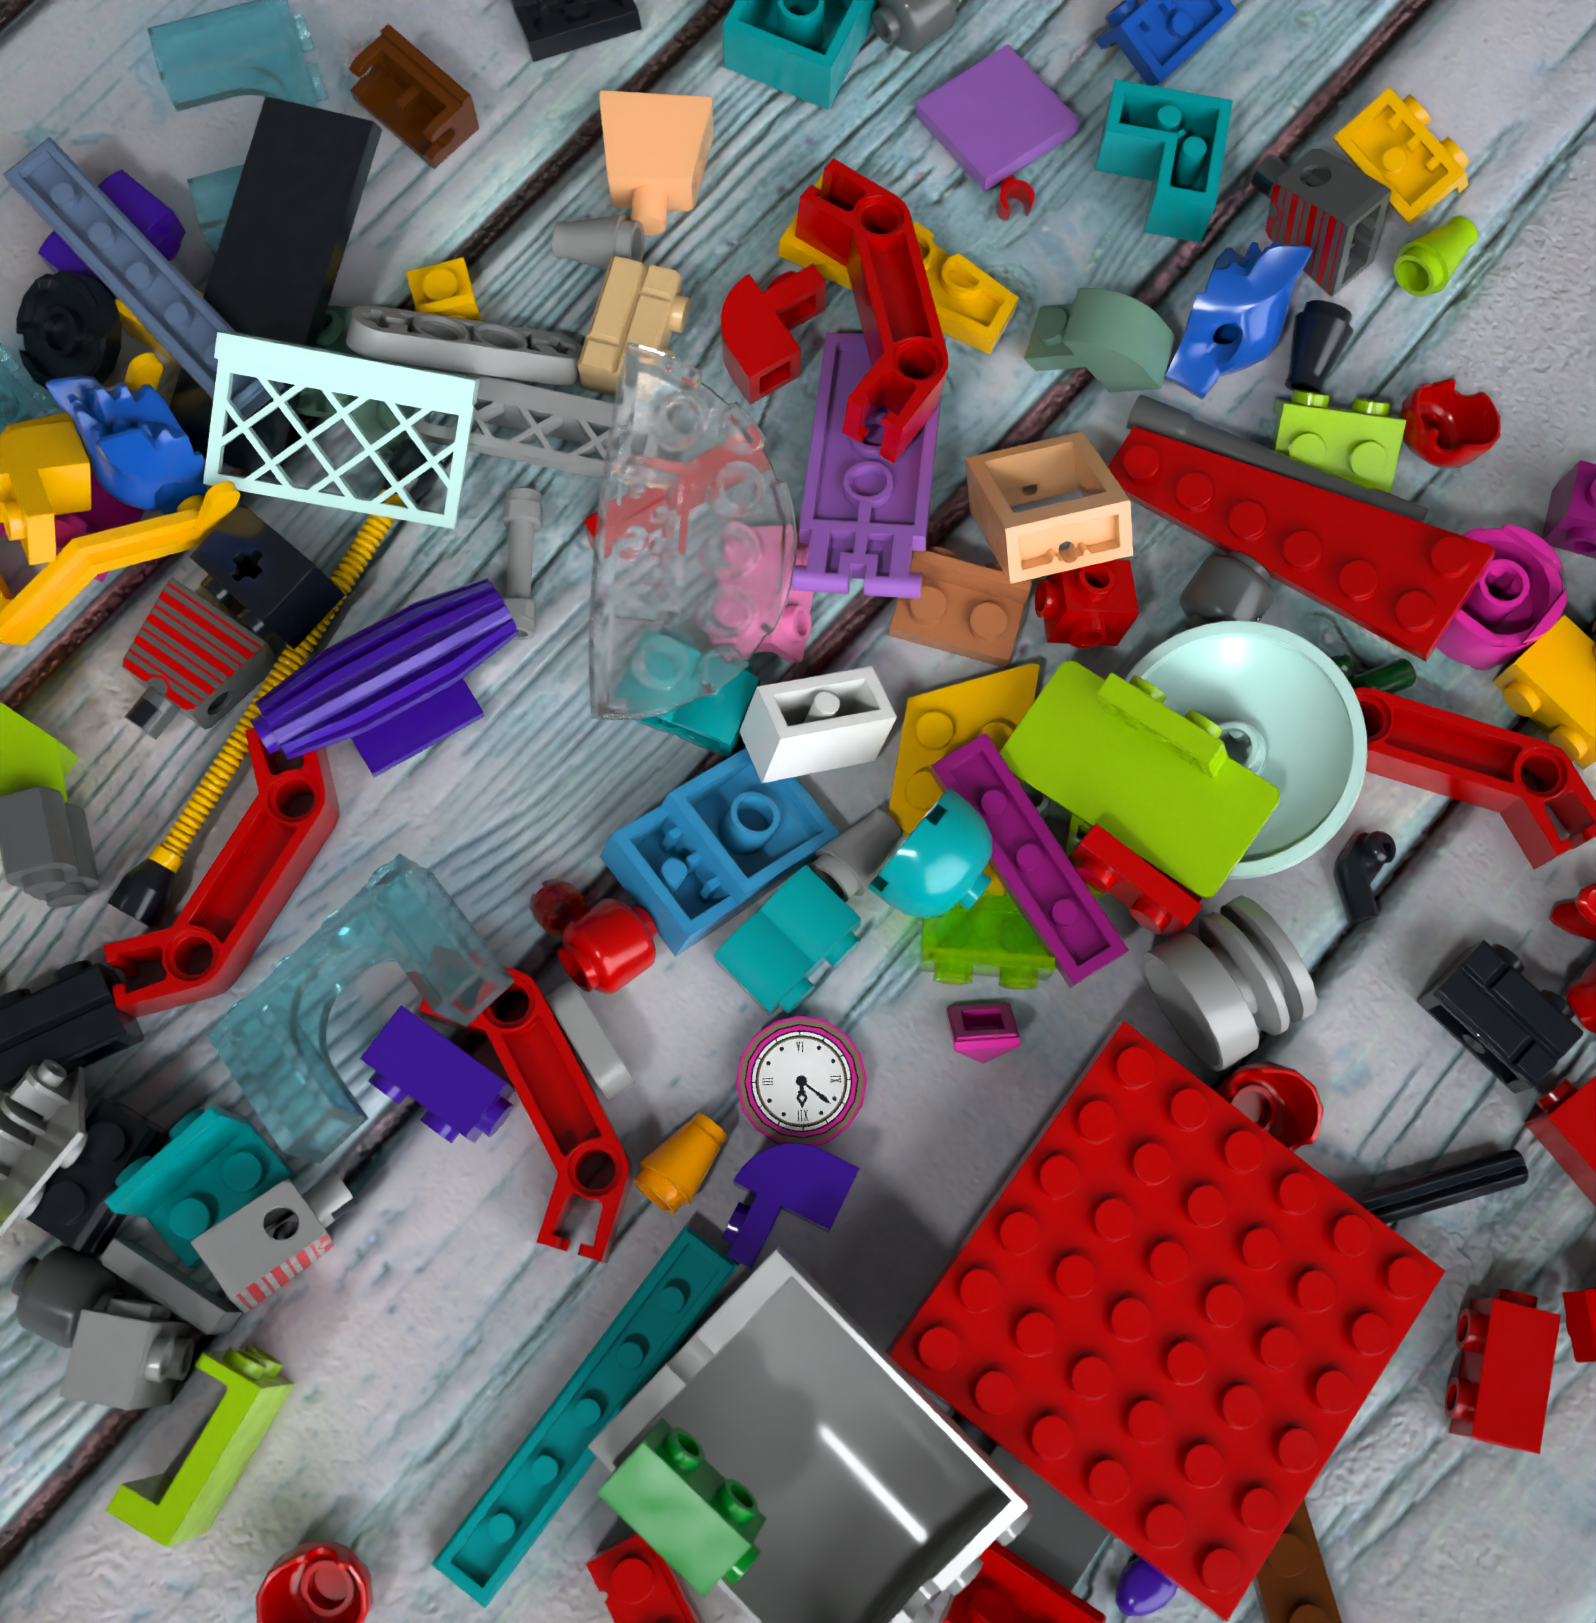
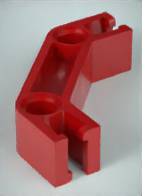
M833 158L824 168L821 190L811 184L800 196L795 237L847 267L872 368L848 397L842 432L857 442H862L869 432L864 427V423L879 407H887L890 411L880 421V424L885 427L879 455L894 464L932 416L939 404L949 366L948 353L911 214L906 203L897 195Z
M1359 687L1353 689L1360 703L1365 725L1369 732L1367 737L1366 772L1500 813L1534 870L1556 859L1570 849L1573 850L1596 837V801L1573 763L1561 748L1546 741L1374 688ZM1521 769H1526L1536 776L1540 784V792L1526 786L1521 777ZM1544 805L1551 808L1571 836L1570 839L1566 838L1561 841Z
M255 728L245 730L259 793L172 927L104 945L107 963L122 970L126 979L139 976L138 964L162 960L167 973L164 980L134 991L128 990L126 982L113 985L112 990L116 1009L138 1018L216 997L228 991L236 983L336 826L339 818V804L326 747L304 754L302 768L286 770L280 773L274 756L280 754V750L270 755ZM304 793L314 794V803L306 814L300 817H288V807L296 796ZM204 946H211L213 959L210 966L198 975H191L189 972V961L192 954Z
M440 948L434 966L443 974L441 981L453 984L457 973L484 983L485 986L480 993L479 1005L474 1010L445 1005L438 998L439 990L427 988L419 1011L429 1020L489 1037L558 1172L536 1242L567 1252L571 1240L559 1237L574 1199L582 1197L592 1203H601L602 1210L594 1245L589 1246L581 1243L577 1255L607 1264L632 1184L633 1168L621 1140L561 1025L544 998V994L530 976L512 968ZM512 992L526 994L529 999V1006L521 1019L512 1023L498 1020L497 1005L505 995ZM598 1153L607 1154L612 1157L616 1167L615 1176L611 1183L605 1188L598 1190L586 1188L580 1176L584 1161Z

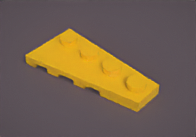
M823 173L814 185L820 190L822 186ZM797 212L779 240L778 256L803 268L814 263L823 277L852 290L847 267L795 237ZM915 221L913 225L942 333L990 355L1013 316L1019 297L960 253L953 256L949 255L933 242L934 234Z

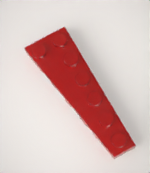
M1137 427L1132 428L1108 465L1111 473L1133 502L1226 553L1238 551L1251 557L1261 564L1272 578L1425 662L1483 576L1496 553V548L1486 543Z

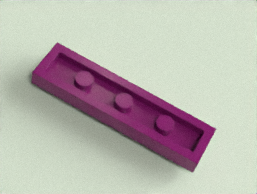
M987 733L931 765L929 772L941 791L944 793L950 787L969 802L984 818L992 835L993 853L988 863L1069 988L1077 985L1129 951Z

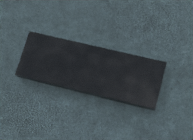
M265 96L203 296L236 333L311 347L316 346L382 133V129L374 121ZM181 367L169 408L181 429L187 434L193 452L199 451L203 455V460H206L213 400ZM283 383L285 387L280 393L284 394L295 385ZM301 392L287 401L294 412ZM271 398L268 402H266L262 407H260V408H259L256 412H254L250 417H252L254 414H256V413L259 412L261 409H263L264 407H266L268 404H270L271 402H273V401H274L273 398ZM278 407L253 425L252 429L273 457H276L283 452L291 423ZM229 417L226 434L237 427ZM244 433L224 447L223 466L253 473L266 464ZM269 470L262 477L274 480L275 475Z

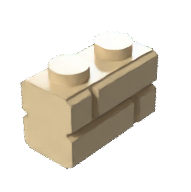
M614 256L610 259L577 364L581 384L586 390L610 396L616 394L622 399L647 405L652 401L656 385L667 386L674 362V351L668 349L672 332L683 333L690 309V298L683 296L681 275L676 270L651 264L644 266L642 262Z

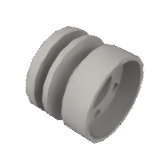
M1242 895L1221 906L1220 914L1212 912L1199 920L1201 941L1196 936L1183 930L1142 955V968L1158 1006L1187 1048L1205 1066L1215 1072L1224 1070L1258 1048L1259 1034L1257 1027L1272 1036L1278 1035L1289 1028V1021H1302L1316 1012L1318 1000L1313 981L1299 953L1271 915L1254 900Z

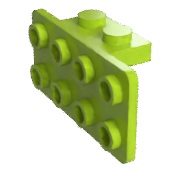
M1075 661L1063 662L999 752L1013 775L1090 826L1093 827L1097 823L1148 864L1197 896L1204 899L1214 897L1280 803L1278 789L1273 784L1228 757L1224 742L1218 739L1222 734V730L1216 724L1193 710H1188L1183 717L1163 704L1167 698L1166 695L1143 678L1134 675L1128 683L1111 672L1107 679L1104 680Z

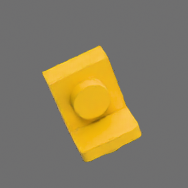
M464 257L406 272L416 312L481 321Z

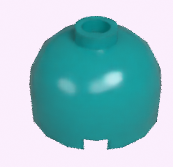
M948 787L894 853L887 865L870 883L868 888L890 906L905 915L926 919L942 916L957 903L969 910L992 882V879L983 872L993 853L992 835L984 818L969 802Z

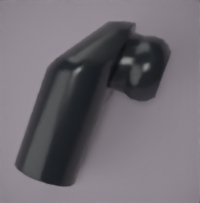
M1383 831L1363 832L1354 837L1334 865L1333 876L1349 925L1372 920L1380 916L1370 884L1382 869L1384 863L1392 862L1396 854L1394 840Z

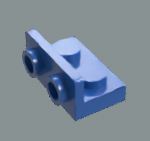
M1123 0L1105 16L1110 26L1095 41L1101 49L1117 42L1146 85L1156 86L1224 25L1237 10L1230 0Z

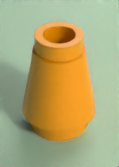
M696 1113L690 1122L684 1124L638 1163L641 1171L635 1177L633 1183L651 1202L665 1212L674 1215L682 1204L685 1206L691 1205L719 1153L721 1145L727 1139L726 1133L713 1120L701 1113Z

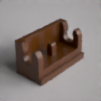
M387 24L380 31L381 35L354 59L349 68L359 78L372 67L369 73L361 77L351 89L353 99L429 166L436 169L480 129L472 96L390 24Z

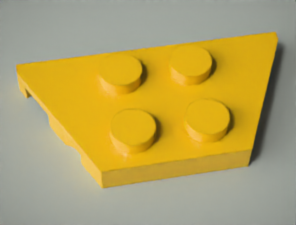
M1029 663L907 699L888 815L899 825L902 836L907 838L943 795V792L929 772L932 764L987 733L998 752L1001 751L1034 703L1039 664ZM1015 776V778L1017 779V781H1018L1019 784H1020V782H1022V780H1020L1019 778H1017V777ZM988 863L983 872L992 879V882L983 894L992 900L1002 901L1005 888Z

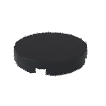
M59 271L55 274L46 273L37 278L24 294L16 318V334H23L25 350H19L22 363L33 380L47 390L48 388L45 384L51 379L81 375L94 377L103 385L115 369L121 351L122 323L116 302L103 283L86 273L74 271Z

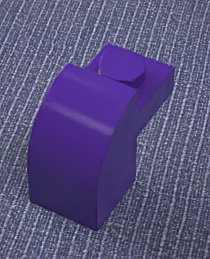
M800 1143L780 1144L756 1154L740 1169L733 1180L734 1186L756 1197L751 1207L739 1202L722 1235V1239L732 1243L727 1257L753 1269L781 1209L829 1233L860 1168L822 1149Z

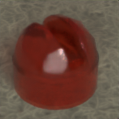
M558 878L545 880L542 882L543 887L536 894L532 893L529 908L535 921L548 934L559 936L562 935L566 925L587 910V901L569 882ZM563 901L564 903L555 911L553 908Z

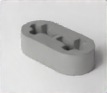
M572 978L544 995V998L607 1100L635 1083Z

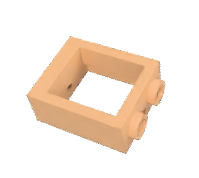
M1083 431L965 458L970 512L1010 584L1133 555L1131 501ZM1034 485L1030 491H1023V487ZM1081 491L1084 496L1015 513L1011 509L1012 506ZM1063 542H1071L1066 550H1058Z

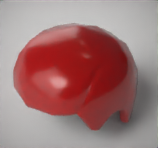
M1454 378L1432 384H1419L1403 401L1400 418L1406 420L1403 441L1409 450L1421 460L1445 469L1460 468L1470 464L1491 449L1501 437V418L1491 398L1485 392L1471 395L1459 393L1455 389L1456 380Z
M1272 1062L1250 1063L1235 1070L1216 1090V1093L1292 1152L1303 1145L1313 1144L1319 1136L1324 1108L1314 1084L1293 1068Z
M327 1540L304 1542L280 1556L268 1571L255 1596L257 1623H363L373 1603L371 1574L368 1567L351 1549L341 1543Z

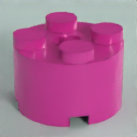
M1503 525L1501 529H1482L1483 527H1480L1462 535L1496 548L1494 559L1436 648L1449 658L1469 665L1476 670H1490L1495 666L1508 663L1520 656L1558 621L1566 605L1567 588L1563 591L1559 573L1563 567L1558 555L1541 537L1519 526Z

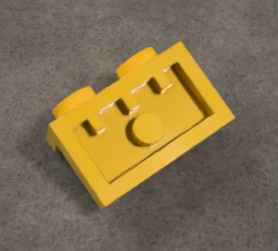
M1389 87L1341 129L1333 139L1335 144L1359 171L1392 190L1388 204L1411 227L1450 192L1455 190L1459 194L1468 186L1467 173L1463 168L1470 162L1451 138L1447 136L1439 142L1425 127L1431 122V118L1412 95L1409 94L1401 100Z

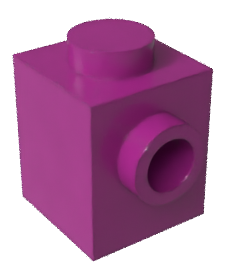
M1579 460L1552 489L1541 538L1552 547L1595 559L1596 464Z

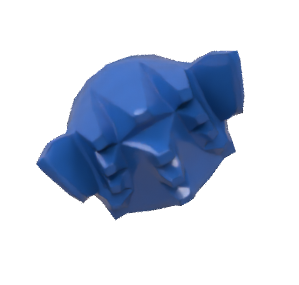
M1276 241L1270 246L1265 247L1263 251L1260 250L1258 242H1251L1245 256L1236 253L1232 247L1225 248L1215 260L1205 292L1196 294L1193 309L1189 313L1184 336L1164 379L1186 389L1194 396L1203 400L1221 376L1244 370L1266 359L1278 343L1297 277L1301 274L1313 250L1306 245H1282V243ZM1227 339L1230 343L1222 345L1215 343L1213 340Z
M81 375L57 378L46 382V387L58 405L74 420L93 473L99 485L111 497L120 503L141 510H160L164 515L177 512L179 504L191 496L203 495L205 497L208 489L206 484H203V455L199 451L193 452L187 434L181 429L164 398L150 384H145L135 391L128 389L125 383L121 382L117 383L114 390L108 391L99 381L90 376Z

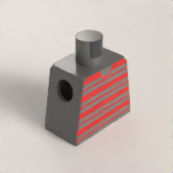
M1321 148L1311 149L1291 167L1275 155L1269 156L1259 165L1252 177L1251 184L1271 199L1265 229L1269 239L1272 242H1280L1282 245H1306L1312 249L1313 252L1303 271L1326 293L1333 297L1373 262L1392 190Z
M171 577L123 658L122 667L139 684L146 688L145 692L124 717L155 740H157L178 712L203 729H209L270 675L269 672L271 669H274V664L279 663L278 657L266 641Z

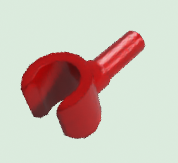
M1012 174L999 183L1001 192L996 203V213L1004 221H1007L1010 215L1007 199L1015 198L1020 200L1024 205L1026 216L1029 215L1035 200L1032 187L1027 182L1016 180Z

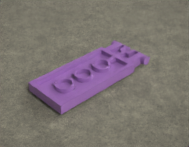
M826 332L799 524L800 543L809 544L807 566L794 565L792 590L849 594L851 578L864 579V595L920 599L922 573H911L913 551L926 550L941 397L932 416L894 464L879 455L885 427L880 424V421L890 411L887 407H879L864 423V427L869 432L862 442H857L842 432L848 397L872 368L864 335Z

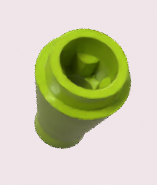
M1454 216L1445 224L1403 245L1394 263V275L1398 284L1409 294L1418 297L1442 291L1467 251L1477 242L1478 232L1475 225L1464 216Z

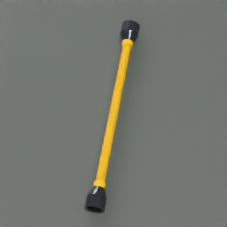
M403 439L387 464L400 481L428 460L413 440ZM431 467L405 485L404 488L412 499L416 501L430 490L438 474ZM385 476L379 495L392 487ZM397 492L383 501L406 506ZM370 514L371 518L366 519V524H363L361 527L362 531L360 530L357 534L358 537H355L353 540L354 544L352 543L349 546L350 550L345 552L346 557H342V563L337 565L338 570H334L333 576L329 578L345 596L295 650L288 644L286 645L287 649L282 651L283 656L278 658L279 663L274 664V669H271L269 672L270 676L265 678L266 683L261 684L262 690L259 689L256 692L257 696L253 697V703L248 705L249 710L244 711L245 717L239 719L241 724L235 725L236 731L233 730L230 733L232 738H227L226 742L228 744L222 746L223 751H219L217 754L219 758L213 760L215 765L209 766L210 772L207 771L204 774L206 779L202 778L200 780L201 786L198 785L195 788L197 793L193 792L191 795L193 799L187 801L188 807H183L182 811L184 814L180 813L178 815L180 820L174 821L173 825L175 828L171 827L169 829L171 834L165 835L166 842L162 841L160 845L156 844L147 859L124 875L107 902L108 904L150 928H154L171 900L175 875L184 862V859H182L184 853L182 851L188 849L187 843H192L193 839L191 837L197 835L196 829H201L202 825L200 822L204 823L206 821L204 816H208L211 813L209 808L213 809L215 807L213 802L219 800L217 795H222L224 792L222 788L228 786L226 781L232 780L231 774L237 772L235 767H240V760L243 761L245 759L244 753H249L245 730L254 728L250 720L261 715L255 702L305 664L304 659H308L310 656L308 652H313L314 648L312 646L318 644L316 639H321V633L326 631L325 626L330 625V620L335 617L334 613H337L339 610L338 606H341L343 604L342 600L347 598L346 593H350L351 587L355 585L354 580L359 579V574L364 571L363 567L368 565L367 561L371 560V554L376 552L375 548L380 546L379 541H383L384 535L388 533L387 528L392 527V522L396 520L395 518Z

